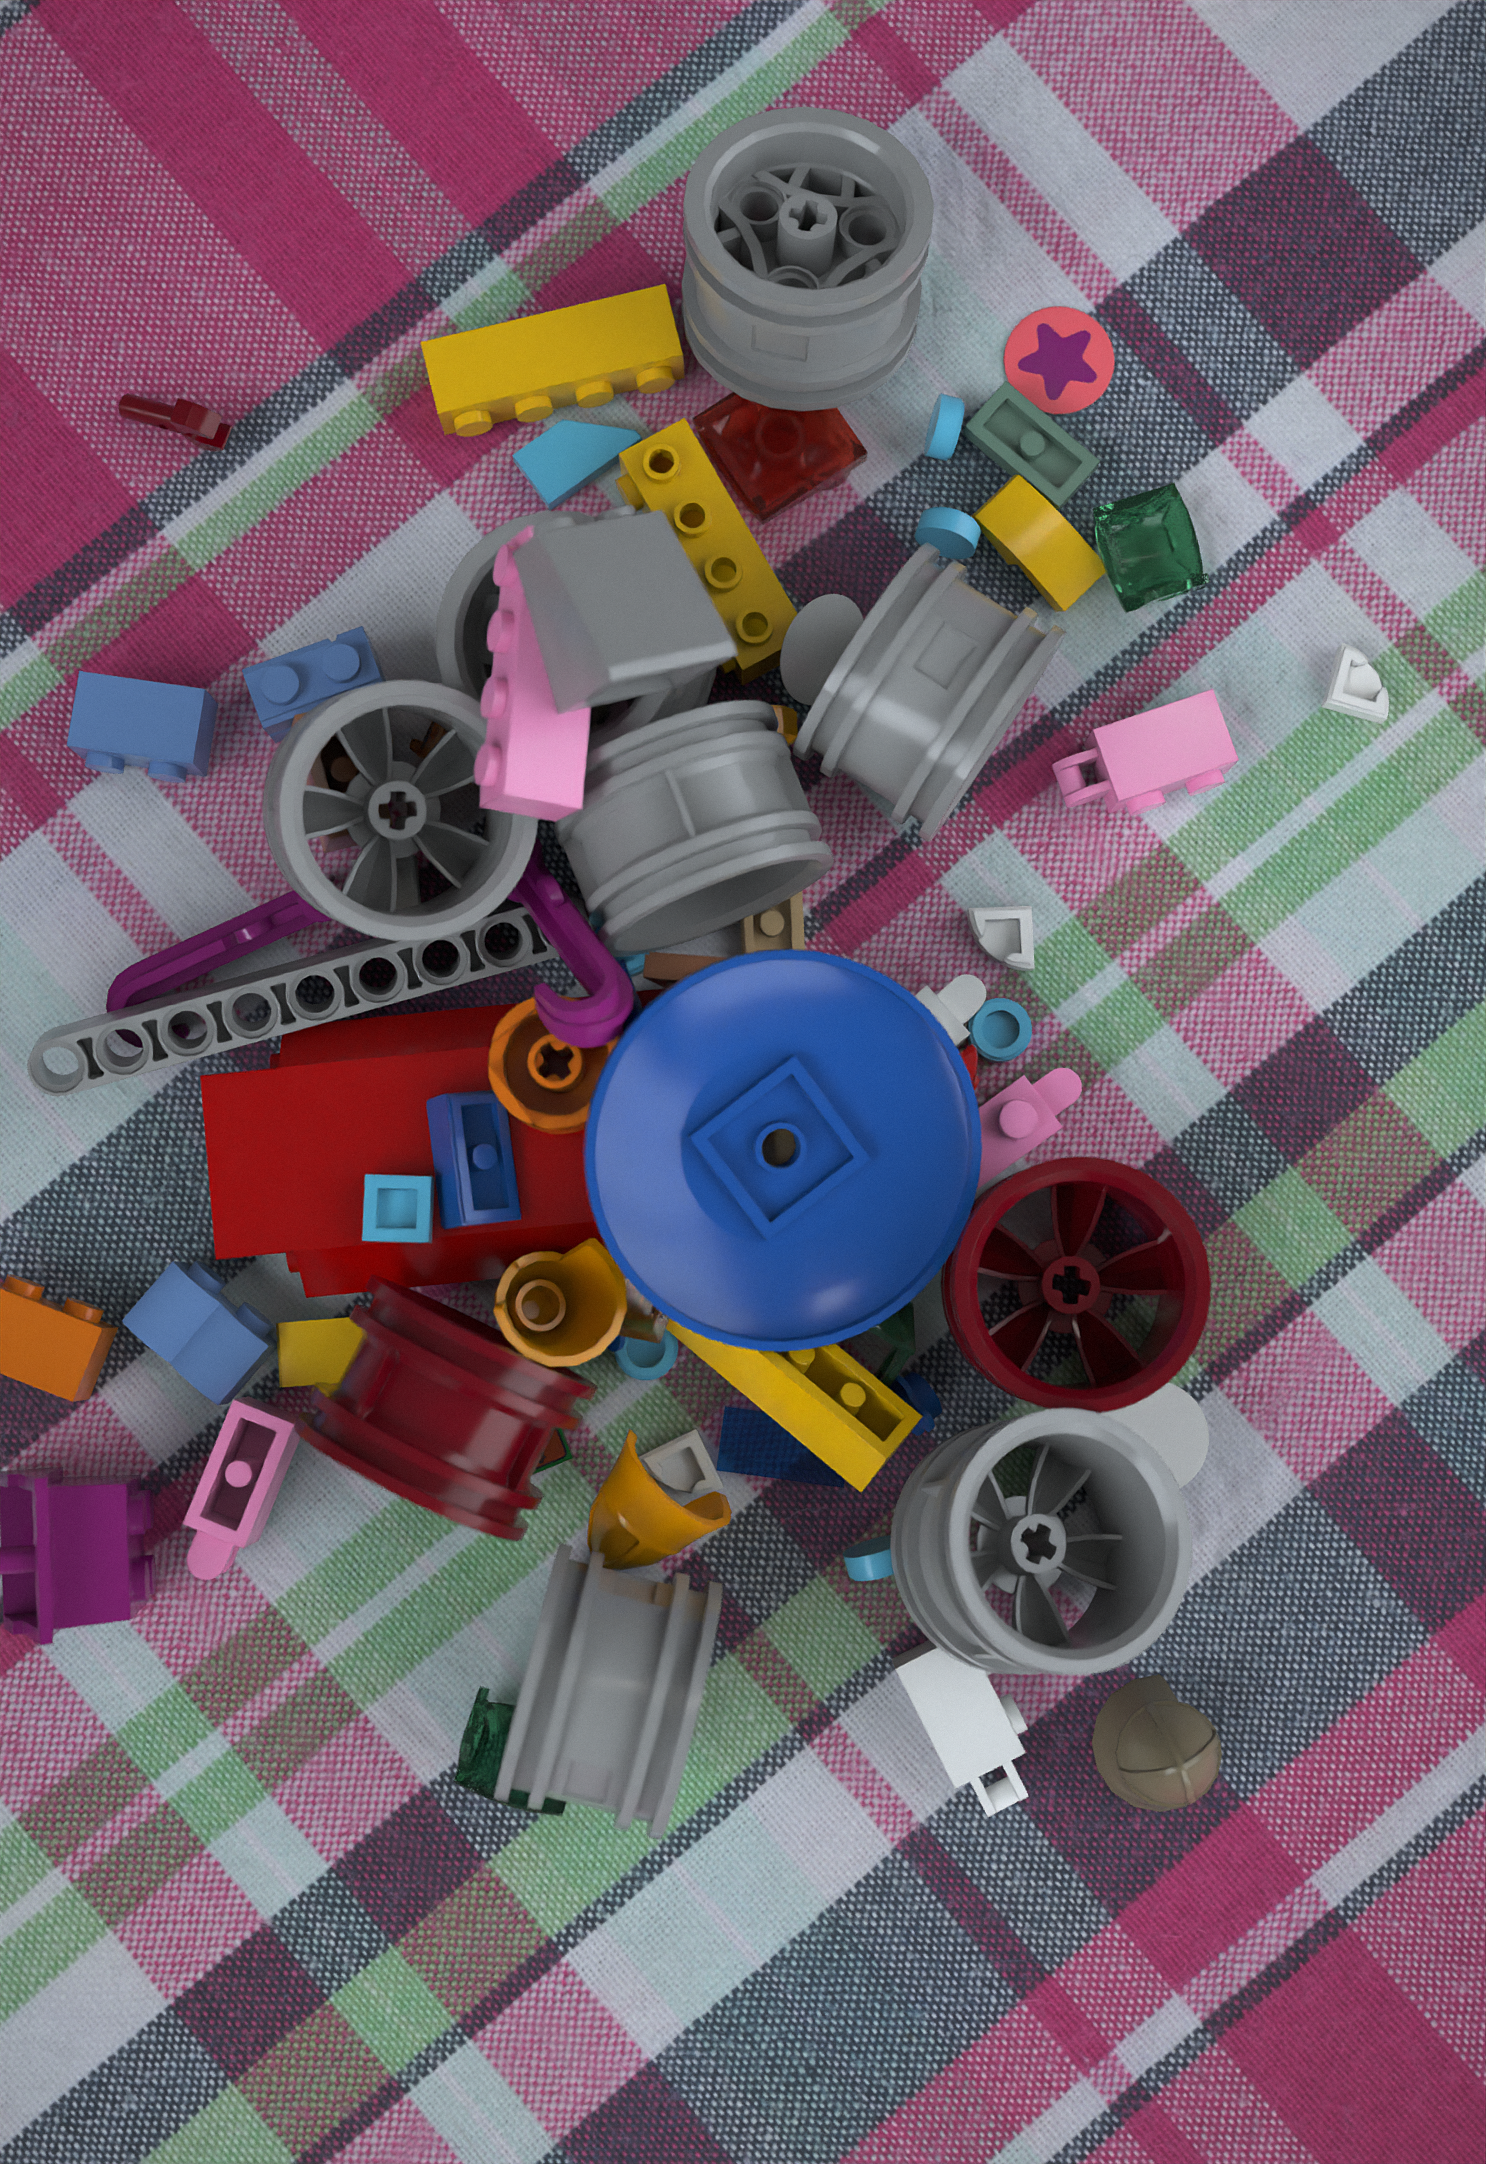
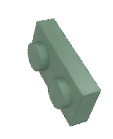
M1007 381L998 388L965 425L963 435L1009 475L1013 477L1019 474L1058 512L1096 471L1100 463L1098 458Z

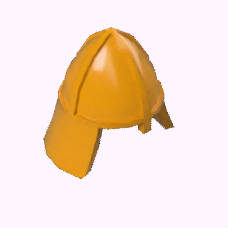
M596 1238L587 1239L563 1255L555 1251L532 1252L519 1257L501 1275L494 1294L495 1307L493 1308V1313L504 1338L524 1357L549 1367L577 1366L601 1355L618 1336L627 1311L626 1281L609 1251Z
M629 1429L620 1455L610 1474L604 1480L590 1507L587 1544L590 1553L594 1551L605 1554L602 1568L610 1570H626L656 1564L669 1555L673 1556L681 1552L686 1546L704 1535L730 1524L732 1514L726 1495L715 1491L699 1497L683 1507L664 1493L655 1483L656 1479L647 1473L638 1459L635 1449L637 1435L631 1429Z

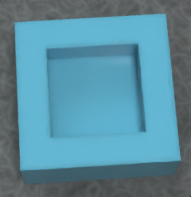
M365 1175L362 1241L432 1243L434 1177Z

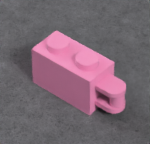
M1211 689L1093 729L1084 743L1086 751L1059 760L1052 765L1067 808L1103 797L1109 813L1127 807L1129 815L1134 816L1165 804L1164 794L1186 787L1189 796H1193L1224 784L1223 774H1226L1239 759L1215 693ZM1092 765L1098 783L1087 787L1080 769Z
M1068 1068L1054 1069L1033 1085L1023 1075L978 1108L981 1121L982 1156L977 1189L1062 1128V1125L1055 1116L1073 1104L1079 1098L1082 1091L1081 1080L1073 1070Z
M249 1396L232 1401L183 1521V1525L197 1530L187 1554L188 1569L195 1577L202 1580H210L223 1574L233 1565L240 1547L246 1548L259 1541L301 1438L293 1428L298 1418L297 1415Z

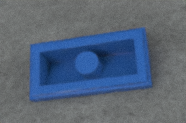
M494 1090L448 1093L428 1099L427 1114L442 1228L453 1229L520 1220L521 1211L508 1110L500 1102Z

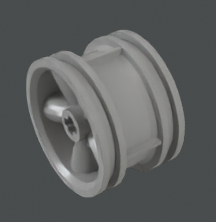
M416 680L387 681L333 696L308 711L294 724L281 741L269 765L264 784L262 814L264 830L273 859L289 885L303 900L329 918L365 934L395 941H424L449 936L472 926L490 914L506 899L518 883L530 859L536 838L538 818L486 808V820L482 838L449 824L439 822L441 807L438 796L475 781V761L480 747L486 742L488 718H484L481 714V703L456 689L441 684ZM387 709L403 710L421 715L448 731L423 759L418 769L406 762L392 761L391 728ZM334 734H336L337 739L353 764L360 771L350 781L345 794L305 785L315 758ZM395 791L397 792L396 801L406 802L408 810L407 816L397 817L395 828L390 829V819L379 818L378 807L379 804L389 803L391 798L390 792ZM347 828L352 840L363 850L346 877L341 891H339L319 868L307 840L339 832ZM421 850L432 865L453 885L429 901L411 907L395 909L397 895L396 858L409 857Z
M741 700L696 708L636 729L586 755L582 809L556 821L554 833L559 845L565 849L585 901L584 909L588 920L592 925L601 927L597 935L613 957L633 956L669 948L737 924L743 918L764 912L803 891L824 876L833 866L835 860L829 845L817 841L822 834L821 825L817 815L811 812L790 760L791 752L787 741L782 734L776 732L779 722L770 704L757 700Z
M1060 1408L1048 1409L1009 1420L969 1428L954 1434L933 1448L912 1471L897 1501L891 1529V1559L896 1585L910 1616L932 1643L955 1660L979 1670L998 1674L1086 1675L1114 1669L1131 1661L1149 1648L1166 1630L1174 1618L1187 1588L1191 1570L1192 1534L1186 1504L1180 1488L1166 1463L1148 1442L1126 1425L1110 1417L1081 1409ZM1016 1446L1036 1451L1027 1496H1012L1004 1499L991 1470L992 1467ZM1082 1486L1095 1508L1102 1534L1067 1537L1064 1524L1056 1513L1065 1506ZM970 1518L980 1523L976 1534V1551L969 1550ZM1025 1534L1024 1541L1021 1542V1536ZM1029 1548L1031 1549L1030 1556L1026 1557ZM1063 1571L1097 1588L1089 1607L1069 1630H1067L1054 1600L1047 1590L1057 1582ZM992 1583L1001 1591L1014 1595L1011 1627L998 1616L984 1596L985 1591Z

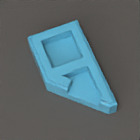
M562 419L512 456L516 466L548 509L552 510L619 462L618 453L642 441V437L637 430Z

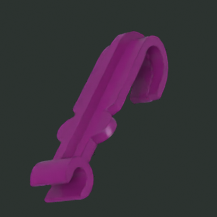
M536 837L524 873L506 898L515 902H522L590 997L582 1001L565 1000L543 982L534 987L536 1011L546 1028L558 1040L572 1046L586 1048L603 1046L615 1040L622 1032L624 1020L632 1010L633 988L627 974L545 866L542 845Z
M324 873L331 883L335 880L334 875ZM292 890L132 964L118 974L111 984L107 994V1013L141 1004L316 922L331 921L332 918L313 908L295 890ZM187 1023L171 1026L174 1033L181 1038L186 1039L190 1035V1028ZM128 1029L115 1030L125 1042L135 1047L143 1048V1043L135 1032Z

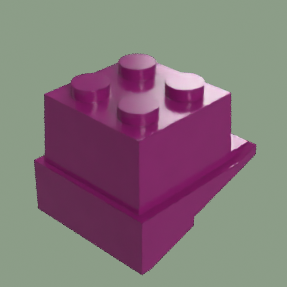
M63 1467L0 1471V1575H2L5 1630L12 1635L25 1634L39 1645L53 1644V1635L60 1629L129 1621L146 1605L149 1595L156 1593L155 1556L144 1555L143 1534H146V1529L153 1528L154 1502L151 1489L141 1490V1475L63 1477Z

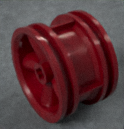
M1079 1156L1049 1160L1031 1166L998 1181L976 1198L954 1250L941 1267L940 1290L944 1317L957 1347L971 1366L988 1382L1016 1398L1046 1409L1069 1408L1105 1413L1131 1406L1151 1396L1174 1378L1187 1363L1202 1336L1208 1318L1211 1300V1276L1207 1252L1201 1235L1186 1209L1170 1191L1155 1179L1129 1165L1098 1157ZM1050 1187L1049 1200L1055 1238L1041 1242L1031 1250L1022 1240L998 1223V1221L1007 1210L1028 1194L1038 1189ZM1105 1198L1113 1201L1130 1214L1146 1234L1149 1242L1126 1250L1106 1260L1099 1249L1089 1244L1088 1242L1097 1224ZM1065 1266L1071 1268V1278L1081 1281L1082 1286L1080 1294H1070V1303L1068 1304L1063 1303L1061 1291L1052 1289L1053 1277L1064 1276ZM978 1273L1018 1281V1296L1023 1306L988 1330L985 1326L978 1301ZM1113 1293L1124 1295H1160L1153 1325L1145 1340L1136 1351L1115 1327L1103 1317L1111 1305ZM1048 1330L1059 1334L1074 1333L1076 1347L1088 1381L1074 1384H1051L1039 1381L1025 1373Z
M371 1274L365 1285V1289L375 1296L370 1307L356 1304L349 1317L352 1322L362 1328L363 1335L339 1382L335 1385L323 1382L315 1383L309 1398L318 1409L315 1414L309 1412L300 1413L293 1426L295 1432L307 1443L332 1460L420 1507L461 1525L498 1538L512 1541L522 1540L529 1527L528 1523L520 1516L522 1509L537 1510L544 1497L543 1493L531 1483V1476L554 1430L561 1427L577 1431L583 1417L573 1408L578 1398L592 1401L598 1387L567 1366L549 1367L524 1357L504 1338L501 1331L455 1308L397 1282Z

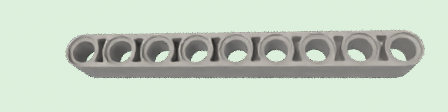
M563 888L592 929L595 930V926L588 920L583 899L575 892ZM511 900L501 903L479 922L449 936L424 941H395L378 937L54 1027L44 1032L32 1049L27 1063L28 1076L33 1085L45 1094L52 1096L70 1095L560 957V955L522 902ZM507 922L517 927L518 938L511 949L497 953L485 947L484 939L491 926ZM436 940H446L457 947L455 961L445 969L435 970L427 967L422 962L424 949L428 944ZM378 957L389 960L394 964L396 971L388 984L381 987H373L361 980L359 972L366 961ZM311 975L325 977L334 988L332 995L321 1004L304 1002L296 992L297 985L302 979ZM246 993H256L262 995L268 1001L271 1009L265 1018L249 1022L241 1019L236 1014L233 1004L238 997ZM181 1011H192L203 1017L207 1024V1030L196 1039H184L174 1033L170 1020ZM117 1029L131 1030L140 1037L143 1049L132 1057L119 1056L111 1051L107 1044V1036ZM52 1047L66 1048L77 1058L79 1068L67 1075L53 1073L44 1063L43 1053Z

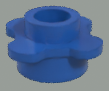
M910 1372L904 1377L900 1375L892 1378V1382L887 1380L883 1383L923 1416L911 1431L913 1434L920 1436L925 1430L930 1432L935 1428L934 1419L942 1413V1406L936 1393L923 1377L915 1372Z

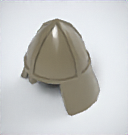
M1159 1674L1131 1680L1110 1695L1096 1717L1092 1747L1097 1770L1110 1790L1133 1807L1157 1812L1186 1807L1207 1793L1218 1776L1222 1751L1220 1738L1215 1727L1203 1713L1188 1703L1179 1702L1164 1677Z

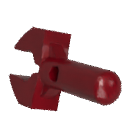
M128 393L121 397L118 405L119 413L123 418L182 434L196 447L212 452L224 450L233 427L220 423L221 415L199 404L180 398L177 399L175 406Z

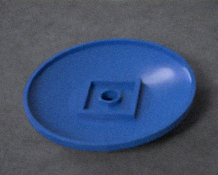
M760 950L735 955L711 963L686 975L651 1001L625 1029L611 1050L599 1074L590 1100L584 1134V1175L589 1204L597 1228L609 1253L626 1278L644 1298L663 1314L695 1333L727 1345L759 1351L805 1350L837 1343L882 1323L907 1305L939 1272L954 1250L975 1200L980 1177L982 1137L977 1098L963 1059L945 1028L912 993L886 975L841 956L812 950ZM776 1129H787L795 1139L793 1155L782 1164H768L762 1155V1143L765 1137Z

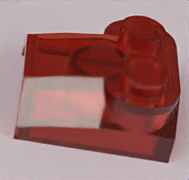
M732 392L692 418L693 424L710 457L744 507L762 525L817 492L831 490L840 486L846 481L853 469L867 461L868 452L837 407L812 411L778 409L742 398Z

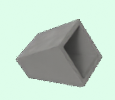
M621 506L597 514L594 517V523L577 526L574 525L572 517L551 519L532 528L534 536L513 552L558 714L680 688L737 655L732 637L662 510L636 515L634 506Z

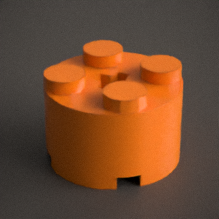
M560 996L562 999L569 1001H582L573 997ZM535 997L528 999L508 1012L496 1027L488 1061L491 1086L503 1106L520 1121L534 1129L551 1134H567L584 1130L590 1100L599 1074L619 1037L617 1036L615 1040L603 1046L586 1048L567 1044L558 1040L541 1021L536 1011ZM553 1050L562 1057L571 1052L575 1056L568 1063L572 1073L563 1080L555 1074L548 1076L546 1079L542 1075L549 1068L545 1056Z

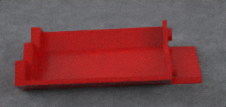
M665 988L633 991L632 1010L624 1020L622 1032L618 1035L619 1038L636 1016L661 994ZM583 996V997H573V998H576V999H579V1000H584V999H587V998H590V997H589V996ZM520 1003L325 1022L283 1034L281 1037L280 1053L270 1055L269 1069L200 1075L215 1260L286 1253L289 1272L300 1273L306 1298L369 1292L365 1289V1285L371 1274L392 1280L408 1288L499 1279L512 1262L532 1252L555 1251L563 1255L589 1238H596L607 1249L597 1228L589 1204L585 1183L583 1158L585 1129L567 1134H551L526 1125L509 1111L521 1219L453 1229H443L441 1226L427 1101L428 1099L448 1093L493 1090L489 1079L488 1066L492 1039L500 1021ZM555 1050L549 1052L545 1056L549 1068L542 1074L544 1079L553 1074L561 1080L567 1078L572 1073L568 1063L575 1057L574 1054L571 1052L562 1057ZM365 1175L434 1177L432 1243L362 1241Z

